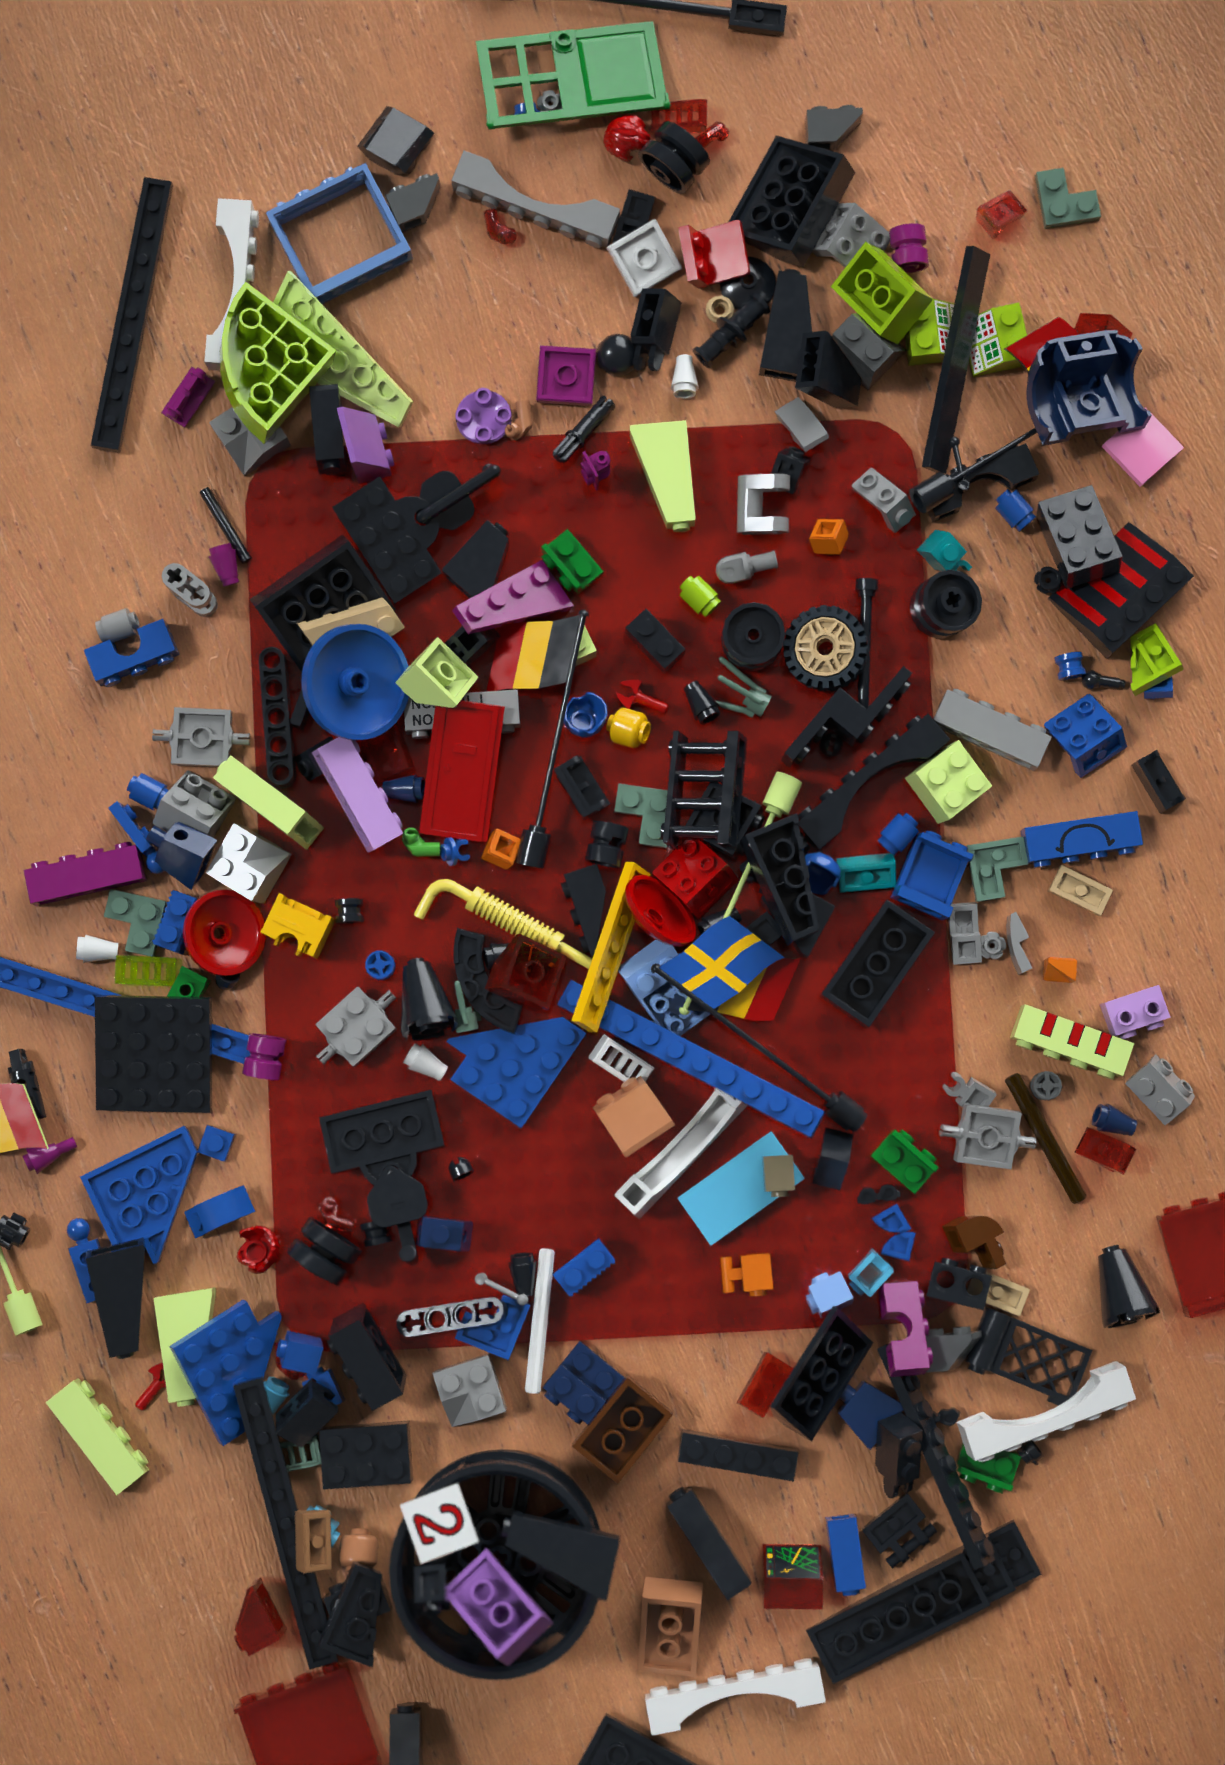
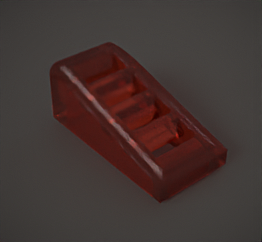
M707 99L670 102V109L651 111V132H656L662 125L659 124V112H665V122H670L671 112H676V122L673 123L682 127L688 133H706ZM682 112H687V121L682 122ZM693 112H698V120L693 121Z

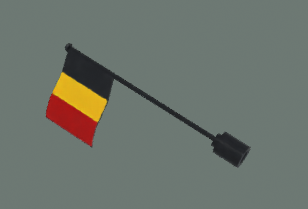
M1057 317L1007 346L1004 350L1018 360L1029 373L1038 350L1047 341L1079 334L1065 320ZM1033 428L952 478L948 474L945 475L942 472H938L914 486L909 491L914 506L918 511L925 514L954 496V482L1037 433L1036 428Z
M580 610L577 616L556 621L519 622L503 626L499 629L501 637L496 643L486 691L542 689L566 683L536 825L530 824L529 830L523 829L516 859V863L537 868H544L551 835L546 833V828L541 827L584 624L586 616L589 617L587 610Z

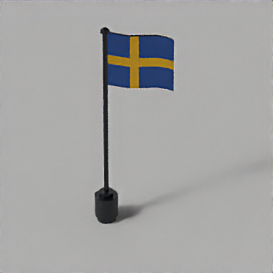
M729 916L710 926L679 955L661 966L660 964L652 965L651 972L653 974L655 972L823 1098L825 1100L823 1106L826 1108L824 1112L827 1117L846 1131L851 1130L853 1133L862 1126L868 1114L863 1111L864 1108L842 1091L837 1094L833 1092L828 1096L715 1010L716 1007L741 992L766 967L784 958L768 944Z

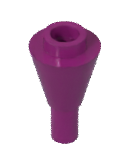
M71 1137L57 1144H48L49 1149L26 1148L28 1154L23 1155L29 1172L35 1169L38 1174L58 1159L61 1154L77 1148L74 1138Z

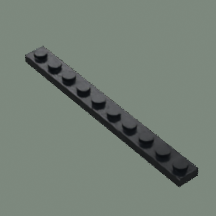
M144 177L91 441V446L95 449L121 452L173 189L172 181Z
M263 1376L233 1385L309 1670L338 1662L337 1654L318 1646L328 1618L315 1572L302 1573L296 1569L295 1511L299 1510L279 1436L276 1434V1425Z

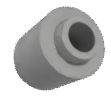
M125 608L102 616L101 620L95 622V626L102 642L111 640L114 643L137 635V628H140V623L134 611L130 613L129 609Z

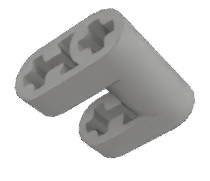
M754 474L738 476L737 534L766 535L789 533V518L779 516L763 517V492L789 491L790 475Z
M172 563L164 568L162 580L178 600L202 617L211 616L216 612L218 607L217 599L203 581L180 564ZM195 591H196V594H197L199 597L202 598V600H200V599H198V598H197V599H194V596H193V595H194Z

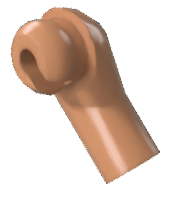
M527 400L516 402L517 418L511 425L507 424L505 427L506 436L512 440L521 439L532 427L530 404Z

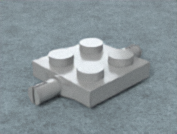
M174 707V718L170 730L153 729L152 732L154 734L152 735L153 741H169L172 749V765L219 767L222 762L227 761L230 757L233 744L250 745V740H248L250 739V733L233 732L231 710Z
M357 986L315 1024L325 1035L329 1044L316 1055L317 1058L325 1064L337 1053L345 1057L355 1068L397 1030L384 1011L397 998L388 990L379 1000L375 1001Z
M964 1103L958 1126L941 1124L940 1128L942 1130H939L940 1136L955 1138L956 1147L953 1160L960 1163L1011 1169L1013 1157L1018 1147L1031 1149L1036 1147L1033 1144L1036 1143V1137L1020 1136L1019 1126L1022 1113L1014 1110Z

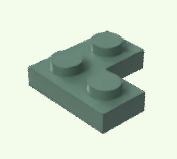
M1064 168L1036 172L1035 180L1044 229L1097 221L1101 218L1096 190L1069 194Z
M618 783L614 813L642 817L639 845L667 849V845L663 843L660 830L662 823H665L668 790Z
M1024 836L966 846L968 848L967 852L974 855L972 861H969L975 902L1005 898L1001 870L1028 865Z
M110 889L104 917L131 923L125 951L155 957L157 945L153 944L152 940L156 939L154 935L157 934L156 929L160 928L158 924L162 923L160 919L164 917L162 913L165 912L164 908L167 906V902Z

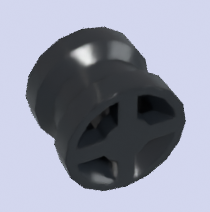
M345 898L334 900L335 907L338 908L335 923L355 924L364 922V916L361 914L363 899Z
M374 1222L360 1224L361 1230L365 1232L366 1236L364 1240L365 1247L393 1241L387 1227H379Z

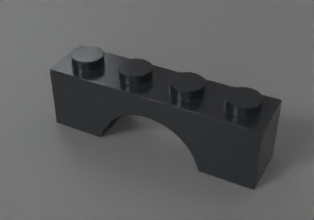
M1025 443L1020 446H1014L965 476V480L969 484L984 479L994 480L1011 491L1035 481L1040 473ZM987 454V455H984V456L978 458V459L976 460V463H977L978 461L982 460L983 458L987 457V456L990 455V454ZM963 464V470L967 469L966 465ZM957 467L950 470L949 476L951 478L958 474ZM960 480L954 482L953 497L928 511L932 523L959 512L962 506L963 494L958 489Z
M682 1429L677 1459L678 1462L794 1482L799 1452L796 1448L742 1442L708 1433Z

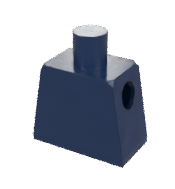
M180 822L174 823L168 832L153 826L146 837L148 842L159 848L155 862L191 890L206 872L217 843V839Z
M423 1216L418 1219L415 1244L427 1248L470 1251L473 1222Z
M862 1380L855 1389L849 1384L846 1386L839 1397L844 1403L837 1410V1413L864 1445L871 1450L877 1441L878 1421L902 1412L903 1407L896 1399Z

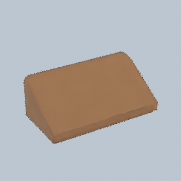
M295 1511L296 1569L302 1573L332 1570L331 1511Z

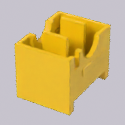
M279 893L261 933L274 939V945L277 947L287 938H297L298 948L295 955L301 957V954L305 953L318 959L335 924V920Z

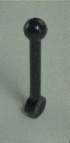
M951 437L949 445L953 448L957 471L960 473L963 471L958 449L960 441L957 437ZM964 476L959 479L958 489L961 492L968 491L970 486Z

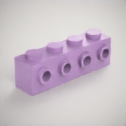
M338 737L319 747L312 754L366 851L371 852L403 834L401 830L402 822L395 812L392 813L387 805L388 797L381 787L378 788L373 780L374 772L367 762L364 763L359 755L360 748L356 740Z

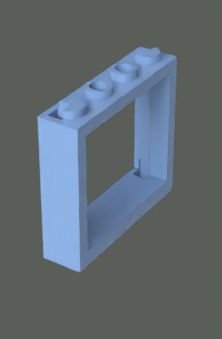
M366 163L353 169L349 167L344 174L336 178L329 177L323 180L320 186L312 190L300 191L295 195L294 199L286 203H276L277 207L266 212L269 223L298 279L321 304L413 259L411 249ZM365 184L396 245L312 286L281 225Z

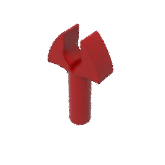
M641 680L620 682L621 686L630 688L633 694L636 695L625 697L616 692V697L624 708L630 709L631 705L639 703L662 714L668 711L669 705L642 693L640 689Z
M163 1362L148 1370V1372L153 1374V1382L135 1402V1406L141 1411L145 1410L158 1392L166 1387L165 1379L161 1381V1372L164 1369Z

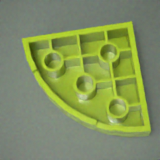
M245 281L234 296L229 307L219 351L220 373L225 393L234 412L246 428L265 444L309 393V386H315L332 366L336 350Z

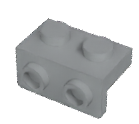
M1156 1054L1125 1083L1164 1125H1167L1190 1106L1195 1097L1192 1087L1185 1080H1180L1174 1074L1169 1062L1163 1058L1160 1059Z

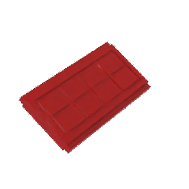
M460 700L454 708L435 706L419 833L487 842L505 706Z

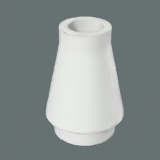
M686 354L676 357L671 390L677 398H693L699 389L693 357Z
M90 935L78 937L77 960H83V963L109 959L117 960L118 943Z
M416 1043L412 1046L403 1062L409 1066V1070L430 1076L438 1081L442 1079L448 1068L423 1044L419 1046Z

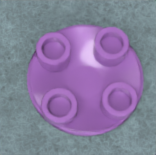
M480 388L476 392L467 395L460 402L455 413L456 424L460 433L469 441L477 444H490L498 441L505 435L506 425H511L512 421L511 409L507 401L501 395L487 388Z

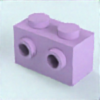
M1159 985L1100 1004L1110 1035H1119L1121 1039L1137 1035L1135 1029L1144 1026L1147 1027L1148 1031L1164 1026L1163 1020L1171 1018Z

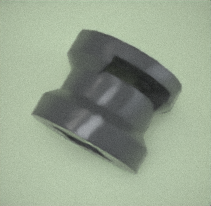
M1053 1072L1037 1073L1030 1081L1031 1093L1039 1100L1054 1099L1062 1089L1061 1079Z

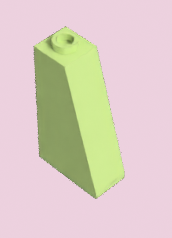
M686 420L630 425V439L666 529L673 528L674 532H685L690 530V527H695V509Z
M231 755L227 761L222 762L218 767L217 773L213 777L218 783L306 850L324 829L306 811Z
M215 1287L154 1298L168 1403L177 1402V1407L195 1404L194 1399L196 1398L169 1346L213 1319L216 1298Z

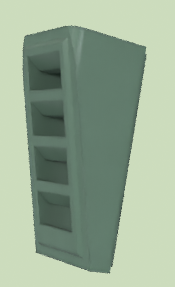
M319 1434L314 1435L306 1443L310 1445L312 1459L307 1460L305 1446L302 1448L298 1446L301 1462H296L293 1446L297 1445L288 1440L280 1442L282 1449L287 1448L290 1459V1464L286 1465L288 1471L321 1465Z

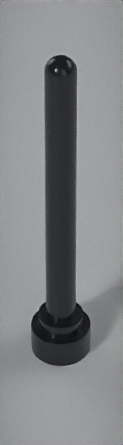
M859 578L856 579L855 591L858 592V597L861 598L860 624L867 636L869 652L864 669L858 675V703L867 709L869 707L872 598L878 592V579Z

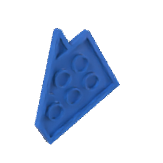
M564 1017L518 1025L515 1035L502 1029L449 1038L447 1043L466 1055L450 1080L522 1129L587 1033Z
M182 1126L80 1177L111 1244L114 1245L144 1237L145 1248L153 1264L160 1262L198 1154V1150L186 1126Z
M241 1300L169 1346L212 1431L222 1446L245 1432L233 1385L261 1376L264 1378L282 1318L281 1314L275 1311L257 1322L248 1302L245 1300Z

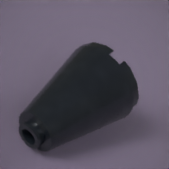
M424 958L409 960L407 962L408 965L403 967L401 1033L403 1039L407 1040V1036L410 1035L413 1041L429 1040L444 1036V1030L451 1027L452 1032L459 1027L458 1019L432 964L429 961H424Z
M1119 1245L1102 1249L1103 1254L1098 1256L1103 1327H1121L1137 1323V1320L1144 1318L1143 1315H1145L1146 1319L1159 1315V1306L1127 1250L1120 1249Z

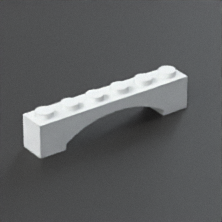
M218 198L216 227L220 235L227 237L231 247L234 282L230 303L222 322L213 335H207L204 362L208 370L220 371L219 351L229 307L244 282L246 281L249 284V282L254 281L255 268L254 265H251V255H256L257 239L253 238V230L258 228L259 211L254 209L251 200Z
M715 1089L710 1098L681 1132L636 1174H633L614 1196L640 1219L748 1105Z
M1114 1361L1090 1370L1091 1377L1075 1395L1054 1409L1036 1416L1016 1420L992 1419L986 1413L981 1412L957 1421L956 1423L967 1455L975 1461H988L995 1457V1453L1000 1451L1016 1450L1022 1446L1021 1443L1026 1441L1045 1439L1048 1437L1049 1432L1057 1429L1059 1431L1068 1430L1075 1426V1422L1083 1419L1094 1420L1102 1415L1101 1412L1106 1410H1119L1127 1407L1128 1402L1135 1400L1136 1397L1126 1367Z
M810 1658L795 1661L794 1666L784 1668L782 1664H774L765 1667L766 1671L754 1673V1670L749 1669L736 1673L737 1677L725 1679V1675L709 1677L706 1683L696 1684V1681L692 1680L680 1683L679 1688L669 1690L667 1686L652 1688L650 1693L645 1694L651 1734L653 1736L681 1730L680 1723L693 1712L713 1701L733 1695L748 1693L777 1695L795 1701L797 1708L825 1703L818 1662H812Z

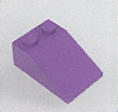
M338 407L337 411L348 454L359 484L372 481L379 476L381 478L391 476L390 466L395 464L391 449L385 450L383 440L388 439L384 423H378L374 414L346 407Z
M485 1549L447 1586V1599L493 1655L507 1666L553 1624L539 1605L488 1549Z

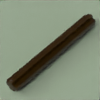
M1018 1073L1012 1074L1005 1079V1083L1073 1204L1083 1201L1086 1198V1194L1023 1079Z

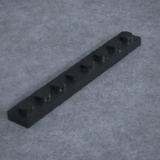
M889 1344L877 1348L906 1416L923 1430L922 1453L974 1570L996 1560L993 1546L983 1532L980 1516L971 1505L968 1489L959 1478L956 1471V1462L948 1453L944 1444V1435L936 1426L932 1417V1408L921 1392L920 1381L917 1375L890 1377L886 1347Z

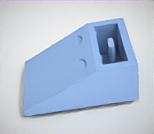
M654 940L621 964L618 972L654 1023L681 1036L709 1016L710 1013L708 1011H690L689 1014L682 1015L679 1012V1007H683L687 996L659 974L651 972L653 964H660L661 966L677 956L678 953L673 946Z

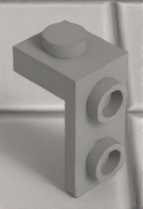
M873 468L866 471L852 484L855 492L881 512L888 528L894 533L908 524L916 515L907 494Z

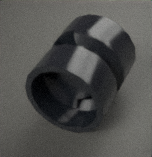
M593 821L590 833L593 843L588 844L585 861L606 867L621 868L624 852L620 848L626 844L629 828L605 821Z

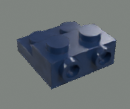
M579 1340L543 1385V1388L547 1391L544 1396L556 1406L560 1402L569 1409L566 1414L577 1424L580 1425L582 1421L589 1424L625 1377Z

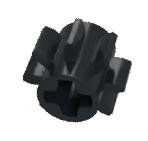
M13 1212L11 1218L6 1215L1 1217L0 1246L8 1250L13 1245L19 1248L22 1246L30 1232V1228L25 1226L27 1223L26 1218Z

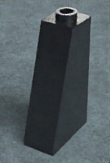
M785 269L784 271H778L759 375L796 382L803 333L812 332L806 275H801V272L794 269Z
M144 1237L86 1251L85 1259L109 1358L116 1356L117 1359L128 1358L139 1349L145 1255Z
M682 1486L668 1496L670 1498V1501L667 1502L668 1509L728 1601L752 1584L748 1572L691 1486L686 1490Z
M513 1511L512 1518L505 1517L501 1536L507 1537L506 1546L595 1597L607 1601L620 1535Z

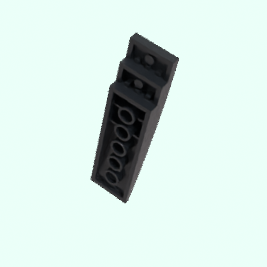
M1014 1519L985 1534L994 1549L996 1560L974 1570L962 1545L806 1629L832 1683L835 1684L989 1607L991 1602L1015 1591L1016 1587L1042 1575Z

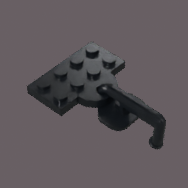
M486 464L483 466L482 472L462 485L452 472L440 471L422 483L419 497L405 496L397 500L394 499L379 476L332 508L395 604L442 573L427 548L435 541L439 528L455 530L472 518L474 504L469 495L497 478L501 473V469L497 465Z
M432 1090L319 1117L331 1174L335 1175L361 1168L364 1177L374 1185L367 1196V1204L372 1221L379 1227L397 1225L402 1244L399 1257L408 1265L415 1266L419 1261L410 1221L422 1218L428 1208L424 1186L412 1178L418 1165L417 1154L445 1147Z

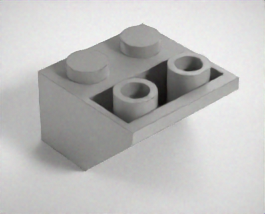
M187 770L160 800L153 824L168 832L174 823L180 822L214 838L235 803L236 797Z

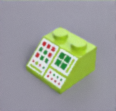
M933 299L906 333L905 342L908 366L943 362L954 303Z
M1019 302L991 308L978 314L969 359L973 377L1023 367L1018 360L1004 350L1007 346L1027 335Z

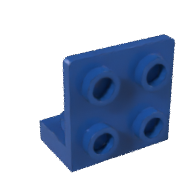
M1087 694L1044 723L1045 729L1070 755L1074 771L1080 778L1127 747L1123 728L1091 694Z

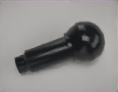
M1094 670L1086 671V675L1082 676V684L1088 690L1099 687L1112 689L1125 687V680L1101 676V674Z

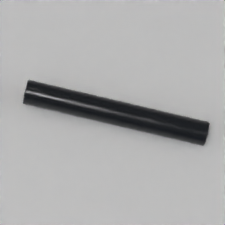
M210 488L202 489L199 494L227 540L231 543L232 548L236 550L241 563L249 562L252 557Z

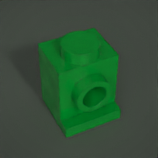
M182 966L167 996L203 997L211 980ZM185 985H189L191 988V992L187 996L181 993V989Z

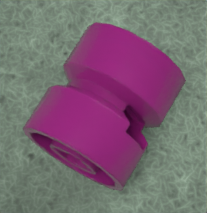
M910 223L898 225L890 229V247L895 250V253L891 255L892 260L906 273L919 272L928 268V250L923 247L927 242L925 226Z
M250 1033L246 1048L250 1052V1056L244 1060L242 1074L260 1079L279 1080L282 1063L278 1061V1058L284 1055L286 1039Z

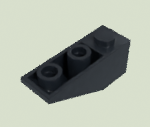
M597 864L564 874L565 882L561 883L565 898H572L575 909L570 910L574 925H581L584 936L579 937L584 954L590 952L591 958H593L598 944L606 890Z

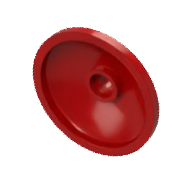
M636 875L627 883L625 894L628 908L637 925L647 935L666 945L678 947L688 945L695 938L696 925L691 912L682 900L661 881L647 875Z
M216 890L204 894L192 904L185 917L183 938L187 952L200 968L211 974L229 976L241 973L250 968L263 951L266 935L261 933L265 924L263 916L253 901H250L236 891ZM215 929L220 931L219 939L214 936Z

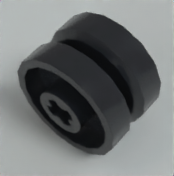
M666 121L655 132L654 137L656 141L649 140L641 148L639 158L646 169L658 181L672 191L684 194L694 183L693 175H701L710 164V158L703 146L690 133L677 124Z
M945 570L936 573L916 587L910 600V613L913 622L921 632L929 637L943 639L956 635L976 621L981 612L982 597L979 587L971 577L962 571Z
M756 602L742 604L732 610L725 620L721 636L723 653L728 661L739 669L747 671L763 670L773 664L781 653L785 638L784 623L778 613L768 605ZM753 633V636L758 635L759 637L756 640H751L748 634Z
M309 1216L301 1231L313 1244L303 1239H294L287 1253L314 1275L340 1286L348 1272L335 1259L337 1258L347 1264H354L362 1250L332 1228Z

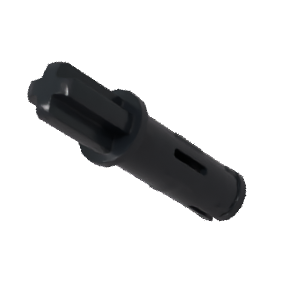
M602 395L572 430L566 432L565 439L552 454L557 462H567L578 448L585 446V440L608 414L615 409V404L611 399L607 400V397Z

